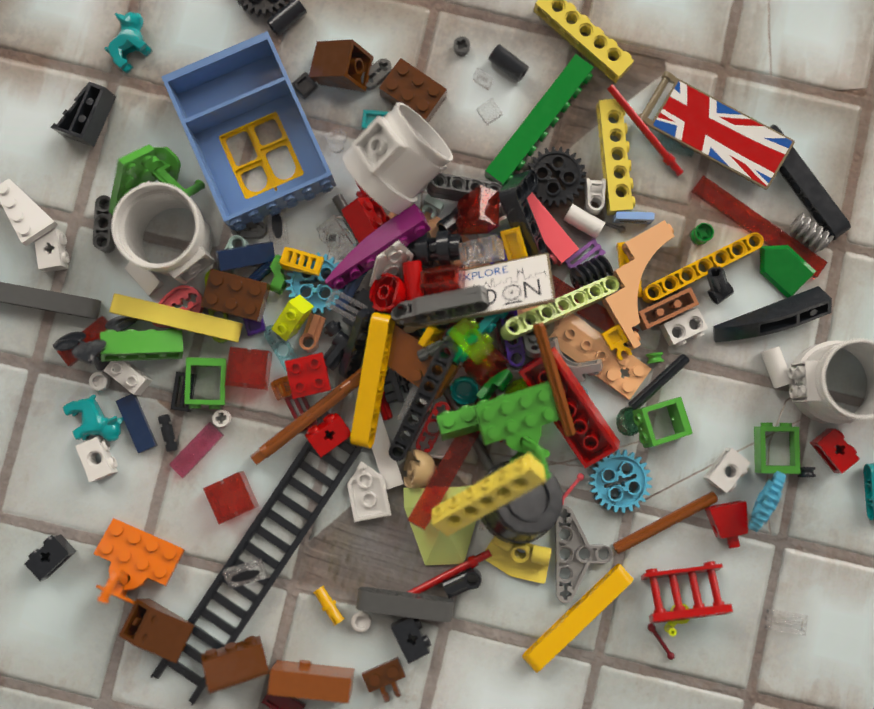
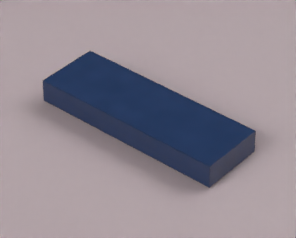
M269 241L216 251L218 270L224 271L273 261L275 257L273 242Z
M130 394L116 400V404L138 454L158 446L137 396Z

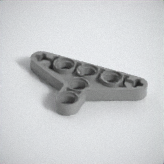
M562 506L561 513L563 509L569 513V516L565 518V523L570 522V527L566 525L559 526V522L563 523L561 516L555 522L556 596L562 603H569L573 600L590 563H608L613 557V552L606 545L589 544L573 511L567 506ZM562 529H568L570 533L569 537L565 540L559 537V532ZM583 548L589 551V556L586 559L579 557V551ZM568 549L570 556L567 559H561L559 556L560 550ZM607 549L608 557L600 559L598 556L599 550ZM563 568H567L570 571V576L567 579H562L559 575ZM559 582H571V586L566 584V589L570 592V595H567L565 599L560 595V592L564 591L563 584L559 585Z

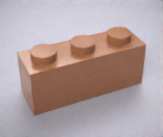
M687 288L639 311V326L641 330L644 331L699 305L692 288Z

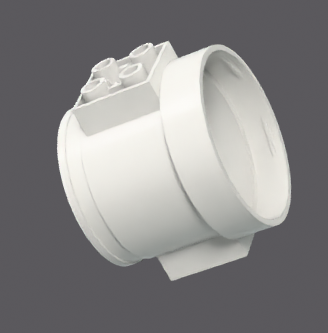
M398 102L394 109L389 111L384 118L378 116L343 154L344 164L359 186L382 207L398 215L412 206L418 200L417 194H421L428 184L447 168L446 164L453 160L450 149L439 134L418 113L401 102Z
M147 181L130 190L117 204L112 218L113 238L119 251L136 265L165 276L173 277L185 285L215 262L210 256L213 247L211 227L195 202L181 189L167 183ZM171 208H184L192 211L196 222V230L188 249L171 262L165 264L150 263L143 249V235L151 219L158 213Z
M853 339L845 342L828 341L819 343L805 349L795 359L794 363L790 364L788 369V376L791 379L789 395L792 398V403H795L797 408L808 418L824 424H844L857 419L874 418V341ZM840 348L849 351L859 360L867 377L865 399L859 409L852 414L841 409L832 400L825 383L827 364L833 354Z

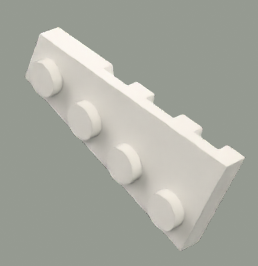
M7 179L0 184V203L22 244L27 246L58 226L13 181Z

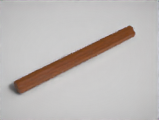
M543 322L533 325V330L564 434L567 437L573 436L576 430Z
M709 492L613 543L614 550L617 554H620L718 501L717 495L714 492Z

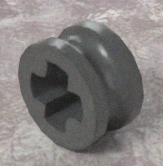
M463 36L456 38L453 46L454 52L459 56L467 55L470 50L469 39ZM464 43L466 48L459 49V45Z

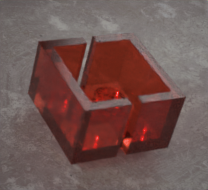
M230 347L225 385L268 391L272 352Z
M244 471L237 472L203 488L218 524L259 506Z

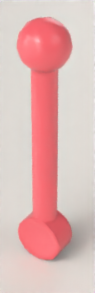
M579 473L577 475V479L565 492V494L563 495V504L565 498L570 494V492L579 483V481L584 480V474Z

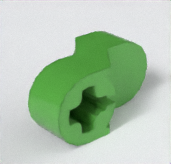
M277 254L270 265L274 274L270 290L281 295L287 286L285 282L287 279L284 275L285 269L279 264L281 255Z

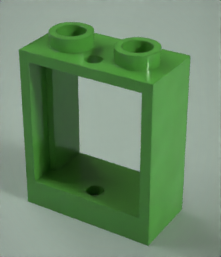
M186 357L185 405H189V409H201V405H209V409H221V405L225 406L226 358ZM191 367H221L220 400L190 399Z
M681 397L672 398L632 411L634 423L639 431V439L644 448L654 447L693 434ZM667 406L675 434L656 439L647 412Z
M761 423V426L754 427L755 473L774 474L776 471H779L783 474H800L799 427H792V423H780V427H773V423ZM765 431L789 432L790 465H766Z

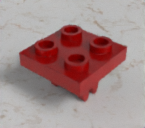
M323 352L284 361L293 399L332 390Z

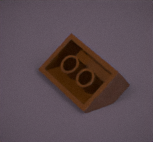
M250 636L244 641L238 643L231 642L222 648L209 649L204 654H201L209 694L270 674L260 636Z

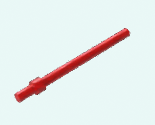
M613 84L607 88L609 93L661 155L665 165H669L677 176L681 175L684 171L675 161L676 158L673 154L668 153Z
M489 549L476 556L472 555L465 562L407 592L420 594L470 567L472 569L477 567L480 562L490 558L492 555Z

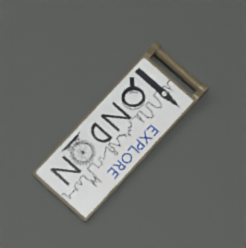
M549 253L423 278L425 296L471 286H484L487 289L489 307L487 310L479 313L423 324L414 322L404 324L403 326L406 333H412L417 329L427 328L428 326H437L554 303L556 300Z

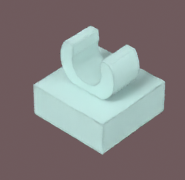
M427 194L424 199L422 213L425 214L426 210H432L433 213L430 218L434 219L436 213L441 214L444 209V203Z

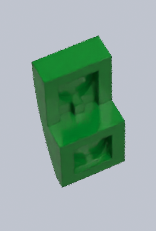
M505 369L493 376L476 394L477 398L480 401H489L496 388L503 392L513 378L511 371Z

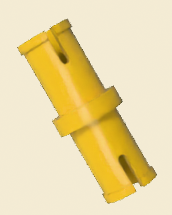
M324 585L313 592L322 605V611L327 613L334 626L345 619L335 605L336 601L331 599Z

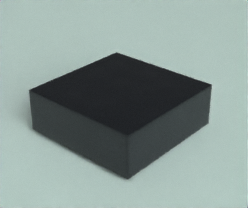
M306 71L292 83L293 87L304 99L318 88V84L309 78V74Z

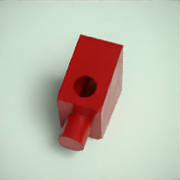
M738 500L705 508L715 536L720 539L726 538L728 548L740 547L738 536L748 534L746 501Z

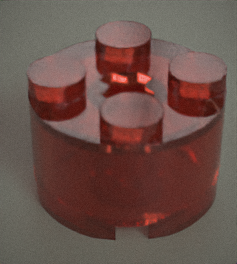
M480 344L476 347L472 357L464 361L462 367L467 375L482 388L493 376L508 369L506 363L509 364V360L494 345L488 344L485 346Z

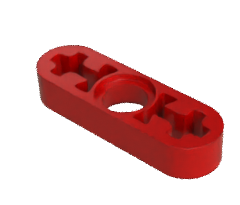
M440 401L434 405L416 441L417 450H421L419 442H424L426 436H423L424 432L430 436H435L433 441L429 439L428 445H430V448H425L424 452L429 453L432 450L440 433L439 430L436 433H430L427 426L430 422H436V419L431 417L433 414L435 416L438 415L437 407L445 405V410L451 411L448 403Z

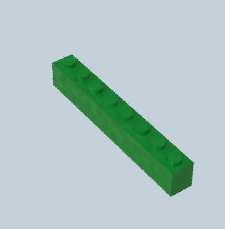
M575 54L485 170L484 176L504 187L517 170L519 172L526 164L524 160L527 156L531 157L535 153L537 143L539 141L543 142L548 136L547 130L550 127L554 128L560 120L558 116L561 112L566 113L571 106L569 103L571 99H576L582 91L581 86L584 83L587 85L592 79L593 75L591 73L594 67Z

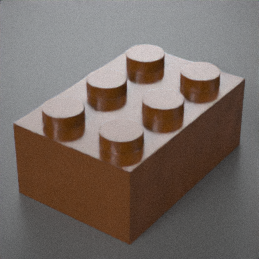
M402 58L398 60L379 87L382 98L394 106L398 102L407 105L427 123L430 122L447 98V89Z
M210 269L201 307L261 323L270 292V285L265 282Z

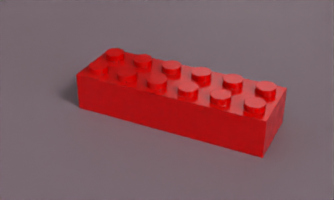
M554 346L551 348L576 433L573 436H565L560 417L559 420L553 423L584 468H587L619 450L620 441ZM542 357L533 359L522 366L519 371L528 387L546 381L549 382Z

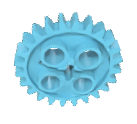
M327 254L323 256L324 262L319 276L312 275L309 278H304V273L293 271V273H287L291 279L285 280L287 284L291 285L286 288L288 292H292L288 296L290 299L298 295L302 296V292L306 288L311 289L310 296L303 298L314 306V314H317L318 310L324 314L325 308L331 312V305L335 306L336 301L343 292V288L335 292L328 285L318 284L317 288L313 284H300L301 281L316 283V280L325 284L326 279L322 278V274L327 270L332 272L340 263L334 264V257L328 260ZM305 259L304 267L306 266L307 259ZM316 261L312 262L311 269L314 268ZM324 289H329L331 292L327 298L321 297V292Z
M617 450L615 455L612 453L608 457L603 458L602 461L596 462L597 467H591L595 472L588 475L593 478V481L588 482V484L594 485L590 492L597 493L594 499H601L599 502L600 506L606 503L607 510L613 506V512L617 513L620 508L621 512L625 513L626 507L629 511H633L632 505L639 508V500L646 502L643 495H650L646 488H652L651 485L647 484V481L652 480V478L646 475L651 471L644 470L647 463H639L641 461L640 456L634 459V452L627 456V450H623L622 454ZM625 463L630 466V471L627 474H624L621 469ZM606 470H610L612 473V477L609 480H605L603 477ZM633 474H636L635 478L622 481V485L613 484L607 488H604L605 484L618 481V477L627 478ZM631 482H635L637 485L634 492H630L628 488ZM616 488L619 492L618 497L612 499L610 491Z
M776 471L771 480L768 479L763 490L758 494L752 509V518L748 524L749 529L758 532L776 510L782 495L781 492L786 479L785 474Z

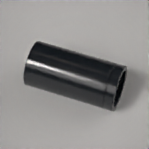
M291 0L268 19L267 24L279 37L303 17L307 11L299 0Z
M500 44L494 48L488 59L517 82L525 76L529 69L527 64Z

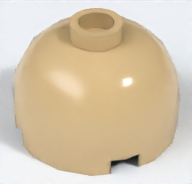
M411 449L412 451L408 452L404 463V471L407 470V477L403 476L404 484L407 488L414 489L426 487L431 483L433 477H436L437 466H435L430 454L421 450Z

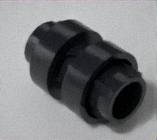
M450 230L437 231L436 237L432 238L430 233L427 232L406 246L413 253L412 261H421L422 268L432 267L433 261L436 260L439 261L440 266L453 265L454 260H461L463 258L462 237L460 234H451Z

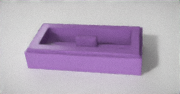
M593 238L564 263L571 269L582 263L595 251L599 252L598 255H604L606 252L602 250L600 244ZM591 245L594 246L592 250L571 265L570 262Z

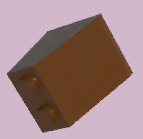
M353 39L317 41L309 78L323 86L366 92V84L369 81V71L374 56ZM365 72L364 80H363V83H362V82H361V76H362V74Z

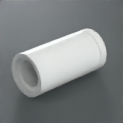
M572 204L563 221L595 239L606 223Z
M780 346L760 352L773 387L779 388L790 384L791 379L788 376V367Z

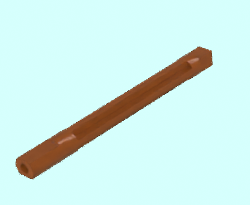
M362 367L259 447L251 455V459L255 464L258 465L265 458L271 456L355 390L360 383Z

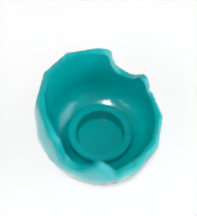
M460 376L452 382L450 387L451 397L458 404L467 405L474 403L477 399L476 394L479 391V387L472 377Z

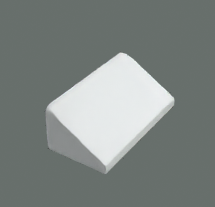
M131 261L125 267L126 271L149 296L164 285L153 271L144 269Z

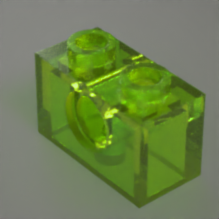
M464 317L448 332V335L478 365L495 349L491 344L494 341L486 332L483 335L478 330L480 326L473 319L469 321ZM471 335L478 337L474 344L468 343V338Z

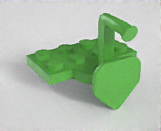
M148 144L118 159L109 212L113 215L117 204L124 195L147 181L155 182L158 180L159 182L173 185L181 189L189 197L204 189L205 183L201 180H196L194 185L184 189L177 182L181 163L176 154L168 147H152Z
M548 381L473 406L485 445L503 439L506 445L518 451L509 459V463L530 453L544 466L546 480L551 478L546 458L550 456V451L540 447L538 444L542 434L541 426L559 420Z

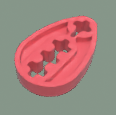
M188 285L175 287L159 302V304L171 307L175 305L181 306L183 304L182 300L189 301L191 299L190 295L193 294L198 296L195 298L196 302L190 301L187 303V308L182 306L180 309L201 314L204 309L201 307L202 294L197 289ZM152 323L154 326L159 327V328H172V327H168V326H164V325H159V324Z

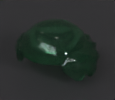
M632 407L621 409L616 417L617 429L619 433L625 436H634L639 432L633 420L634 415L632 411L636 409Z

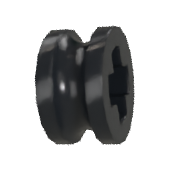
M800 467L798 477H816V474L813 472L816 468Z

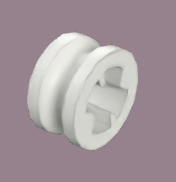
M217 410L212 417L213 423L218 427L228 426L232 419L231 414L226 410ZM221 413H224L223 416L227 417L223 424H220L221 421L217 420Z

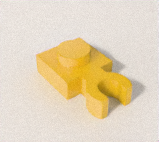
M619 324L601 333L609 350L616 349L615 355L619 361L623 360L621 356L622 351H626L628 356L632 355L631 350L624 346L628 339Z

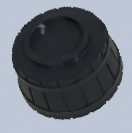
M509 461L501 462L492 467L482 480L509 465ZM549 471L551 478L546 480V482L480 518L486 529L496 538L506 543L510 542V544H527L544 536L558 520L563 504L561 487L552 472Z

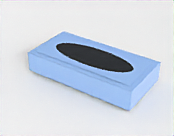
M617 211L613 216V223L651 224L655 220V213Z

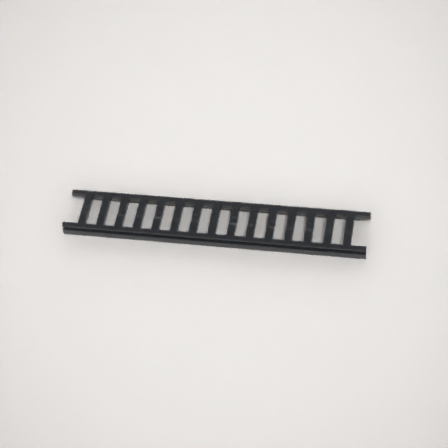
M329 412L325 413L319 424L322 423L323 419L330 414ZM325 431L326 436H329V431ZM307 440L188 619V622L195 625L192 631L193 635L214 649H219L228 643L236 642L364 447L356 445L354 448L345 441L339 444V448L350 454L345 464L328 453L321 457L322 460L339 470L335 479L332 480L304 461L309 452L320 458ZM299 468L329 487L323 496L293 477ZM288 484L318 503L313 512H310L283 494ZM277 500L307 519L302 529L272 510ZM266 517H269L296 536L291 545L261 526ZM256 533L285 552L280 562L250 542ZM245 549L275 569L269 578L262 573L253 578L263 585L259 594H256L240 582L231 581L232 577L228 575L234 566L243 572L255 570L240 559ZM222 583H225L253 602L248 611L218 592ZM212 599L242 619L236 628L206 608ZM200 616H203L231 635L226 644L196 625ZM186 643L183 652L202 664L201 654L203 653ZM162 658L150 677L159 679L167 666L197 685V688L189 698L193 706L207 686L205 676L202 678L179 661L174 663Z

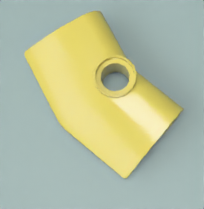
M496 536L493 537L486 550L489 549L492 555L486 559L487 562L511 577L545 584L552 548L530 543L510 544V542L501 541ZM517 549H523L525 552L521 553Z

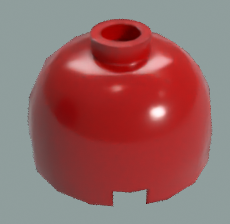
M384 273L380 275L382 277L379 280L373 282L369 298L373 302L374 306L372 307L383 313H391L392 309L400 302L406 301V287L401 278L390 273Z

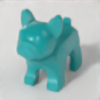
M129 12L121 15L115 13L116 18L121 24V31L109 43L108 47L104 49L110 54L113 62L128 74L133 69V66L128 63L126 54L138 50L147 57L153 50L143 40L141 28L143 27L144 19L141 14Z
M96 395L69 402L62 407L66 416L72 414L74 417L79 412L82 413V425L72 431L76 440H87L90 435L101 436L108 442L116 441L121 434L120 425L124 421L123 417H105L98 402L95 400Z

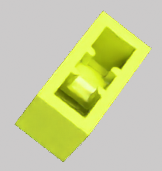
M301 295L296 296L288 301L271 330L287 341L298 333L314 306Z

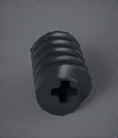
M598 255L596 258L590 259V261H585L583 265L579 264L576 267H572L569 272L571 283L576 290L580 288V285L582 287L586 286V282L589 284L593 283V278L595 281H598L600 276L605 278L607 274L609 276L613 275L612 266L603 255Z

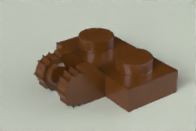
M396 657L362 672V677L369 693L380 688L384 701L389 702L390 696L385 686L391 684L396 697H400L401 692L396 681L406 677L399 657Z

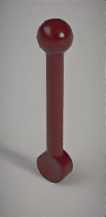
M648 624V630L653 632L661 646L664 648V650L667 653V658L669 660H673L675 658V654L673 652H670L668 647L665 645V643L655 630L656 626L654 624Z

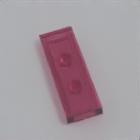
M209 422L169 465L184 478L224 435Z

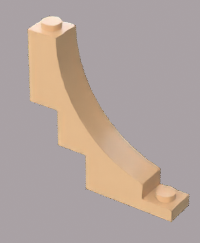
M665 220L621 246L630 262L613 272L612 276L618 279L620 290L602 300L615 325H620L628 339L626 344L630 350L641 345L639 342L641 338L636 331L632 330V327L640 323L637 300L642 274L655 252L675 237L672 226L667 224Z

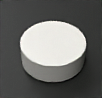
M95 372L89 378V385L93 390L104 391L110 386V377L104 372Z
M363 611L356 612L351 620L352 627L358 632L368 630L371 625L370 615Z

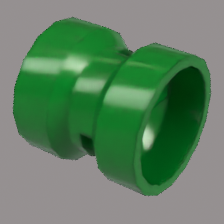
M701 223L691 231L690 239L696 245H703L712 239L714 229L708 223Z

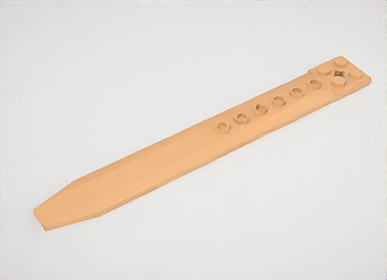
M426 211L424 216L431 227V230L428 232L431 238L436 237L437 231H439L436 224L441 219L437 216L431 219L432 213ZM390 212L388 216L392 219L398 214ZM457 230L452 233L460 234L462 237L463 258L461 260H454L453 265L442 266L451 273L490 265L488 252ZM538 306L519 309L517 313L520 315ZM570 314L554 322V331L548 338H558L561 352L575 362L602 359V371H599V374L594 376L630 400L651 371V368L635 356H628L626 351L621 352L623 360L619 361L615 355L616 349L610 351L601 333L575 314ZM628 369L629 377L625 376L622 378L620 370Z

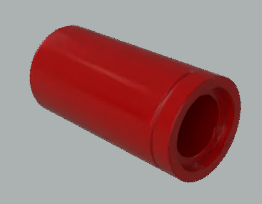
M403 262L406 301L425 296L422 262Z

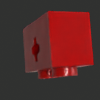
M331 413L318 426L313 425L304 436L321 458L349 438L351 431L337 413ZM328 430L330 435L326 436L325 431Z
M828 428L813 439L810 444L834 473L843 474L860 458L856 455V449L844 440L845 437L841 431L835 428Z

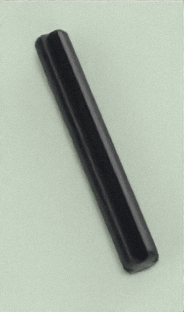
M685 354L680 355L629 402V406L633 410L639 409L689 363V358Z

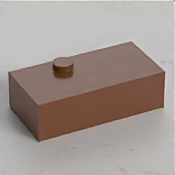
M395 323L388 367L419 388L433 357L429 356L427 360L421 362L417 357V351L423 348L424 350L426 349V347L418 343L421 337L414 332L406 333L403 325ZM453 361L435 400L441 398L460 369V364L457 365ZM435 365L438 371H443L440 365ZM427 382L429 387L435 388L432 382Z
M277 660L270 669L268 695L349 704L355 669L311 664L309 660H300V662Z

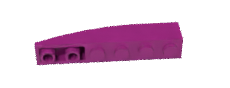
M413 204L399 215L381 225L360 242L326 278L325 283L336 292L371 268H374L376 257L398 240L406 247L417 238L425 235V233L431 230V227L422 211L416 204Z

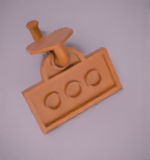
M113 518L94 552V555L111 562L107 583L104 587L96 586L97 589L102 591L97 600L107 604L111 595L134 605L135 601L125 597L127 592L143 586L148 579L167 586L185 550Z

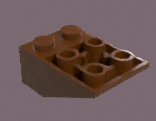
M136 599L118 636L134 646L177 663L195 625L151 599Z

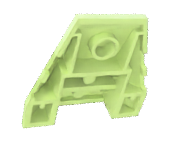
M472 485L415 489L403 488L404 509L425 565H449L465 562L476 521L446 536L432 525V509Z

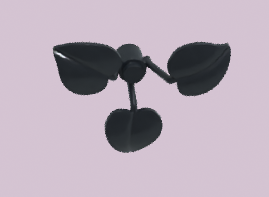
M117 316L109 320L105 324V328L121 332L136 323L138 319ZM78 331L65 334L53 344L54 349L57 351L72 349V354L83 362L92 364L94 361L96 369L99 371L104 370L111 362L101 361V352L107 346L106 341L97 339L85 343L83 340L87 336L83 332Z

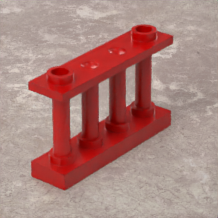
M710 561L703 563L704 566L666 571H658L656 568L645 570L646 573L641 576V580L649 579L655 606L654 613L649 615L650 624L732 613V604H725L721 599L715 572L723 568V565ZM696 573H708L714 600L713 606L705 607V604H702ZM688 575L694 600L692 609H685V606L682 604L677 576ZM669 577L675 605L674 611L666 612V609L663 608L657 578Z

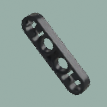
M366 308L360 310L356 316L339 367V374L345 379L359 370L365 353L370 319L373 312ZM363 332L361 338L357 340L358 335ZM357 350L356 354L351 357L352 353Z

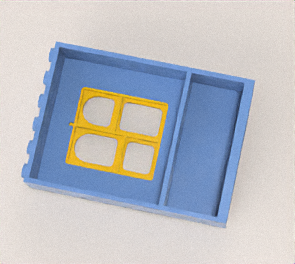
M268 31L161 76L220 214L231 230L240 231L246 228V224L249 222H261L264 219L263 217L277 215L286 207L293 208L299 204L298 202L311 200L316 197V194L321 192L327 193L336 186L332 173ZM274 119L282 137L267 145H261L254 129L256 126ZM241 132H247L256 151L257 158L237 166L226 140ZM282 146H287L296 167L293 176L289 179L277 178L267 160L266 154ZM261 166L266 174L267 184L261 191H250L246 188L241 176L243 173Z

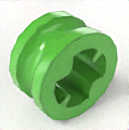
M663 352L646 354V357L649 359L647 364L664 362V359H662Z

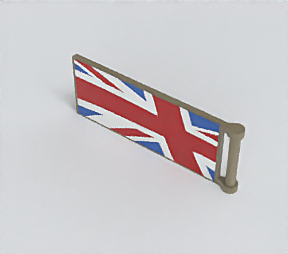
M664 71L661 76L662 80L642 114L638 115L648 127L767 190L795 141L676 78L672 73ZM667 84H674L653 121L650 120L648 117Z

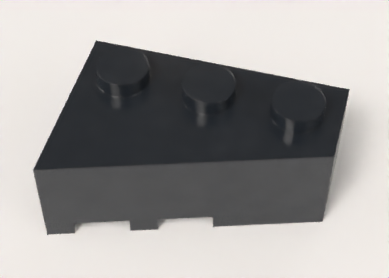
M88 82L74 99L76 102L69 110L66 109L62 113L64 116L57 124L54 123L51 128L64 137L95 147L116 96L106 87Z

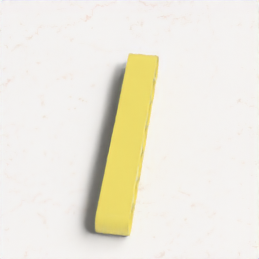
M115 293L109 310L113 314L137 318L138 320L237 343L239 342L243 324Z

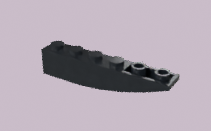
M819 286L713 326L714 341L726 342L754 338L802 325L830 314L832 311V298Z

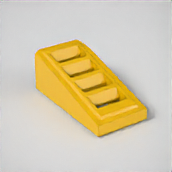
M284 247L279 264L285 270L319 276L324 257ZM305 259H307L306 266L304 267ZM316 261L314 268L311 269L312 262Z

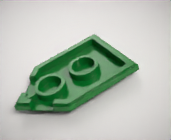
M788 245L762 246L759 248L760 274L786 298L791 297L816 272Z

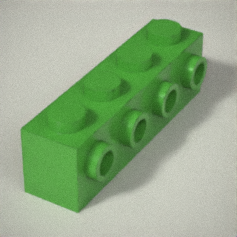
M170 328L165 331H157L156 329L137 331L129 329L122 332L115 330L100 332V339L107 343V346L101 352V361L182 359L183 357L182 330Z
M481 400L477 402V404L486 402L488 400ZM464 405L456 411L450 412L447 410L436 416L442 441L480 430L473 406Z

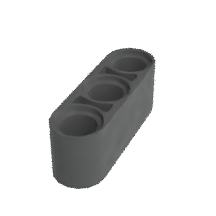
M101 195L95 201L92 241L94 247L100 251L111 253L116 248L112 234L113 215L109 212V207L104 209V205L110 202L111 198ZM108 221V226L103 228V223ZM107 239L106 246L102 247L103 240Z

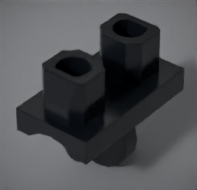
M388 369L384 386L392 383L394 390L385 393L387 403H402L405 401L400 387H403L404 393L409 392L408 384L411 382L400 374L401 382H398L393 369Z

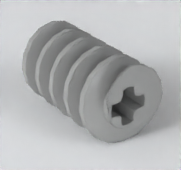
M801 213L791 224L789 234L797 232L796 239L804 237L801 243L804 244L809 241L808 248L816 246L814 253H817L827 247L834 236H829L828 231L822 232V226L816 228L817 222L810 223L811 218H804L805 213Z

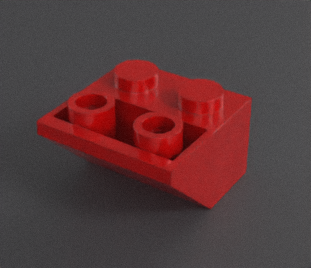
M371 197L356 198L341 210L359 243L391 219L386 215L383 207Z

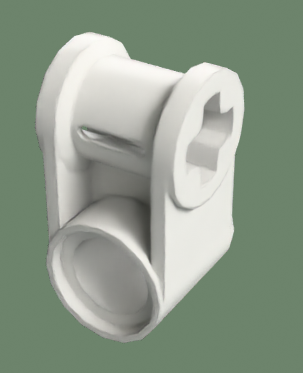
M586 178L584 186L585 211L596 216L601 212L605 204L606 179L590 180V178ZM596 202L599 208H593L590 203Z

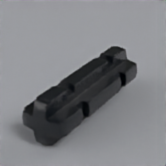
M169 414L161 415L158 417L159 425H162L160 429L163 440L166 442V451H176L178 446L174 442L175 435L172 424H169L171 422Z

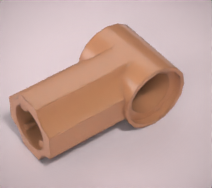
M310 313L303 335L299 339V344L305 352L313 353L318 349V342L326 318ZM307 339L314 340L311 347H305L304 344Z

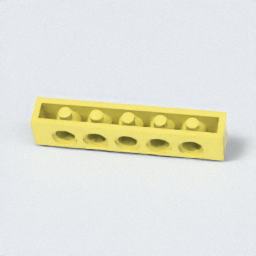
M538 0L535 3L534 12L615 84L631 68L634 62L631 55L620 49L618 44L613 39H609L601 28L595 27L586 15L579 13L572 3H568L566 0ZM558 8L560 12H556L553 9ZM567 20H572L575 24H569ZM581 32L587 33L588 36H582ZM599 44L602 48L598 49L594 45ZM612 56L616 61H611L608 57Z
M615 99L599 100L596 105L603 179H606L605 201L607 216L614 215L617 211L631 212L635 208V197L631 193L633 178H630L629 171H631V160H628L627 155L630 146L629 141H626L625 135L628 132L627 123H624L626 112ZM608 118H614L616 123L609 122ZM610 136H616L618 142L612 141ZM612 154L619 155L620 160L613 159ZM614 172H619L622 175V179L616 178ZM616 191H622L624 197H618Z
M530 453L518 458L509 465L432 509V525L446 536L457 532L546 482L544 466Z

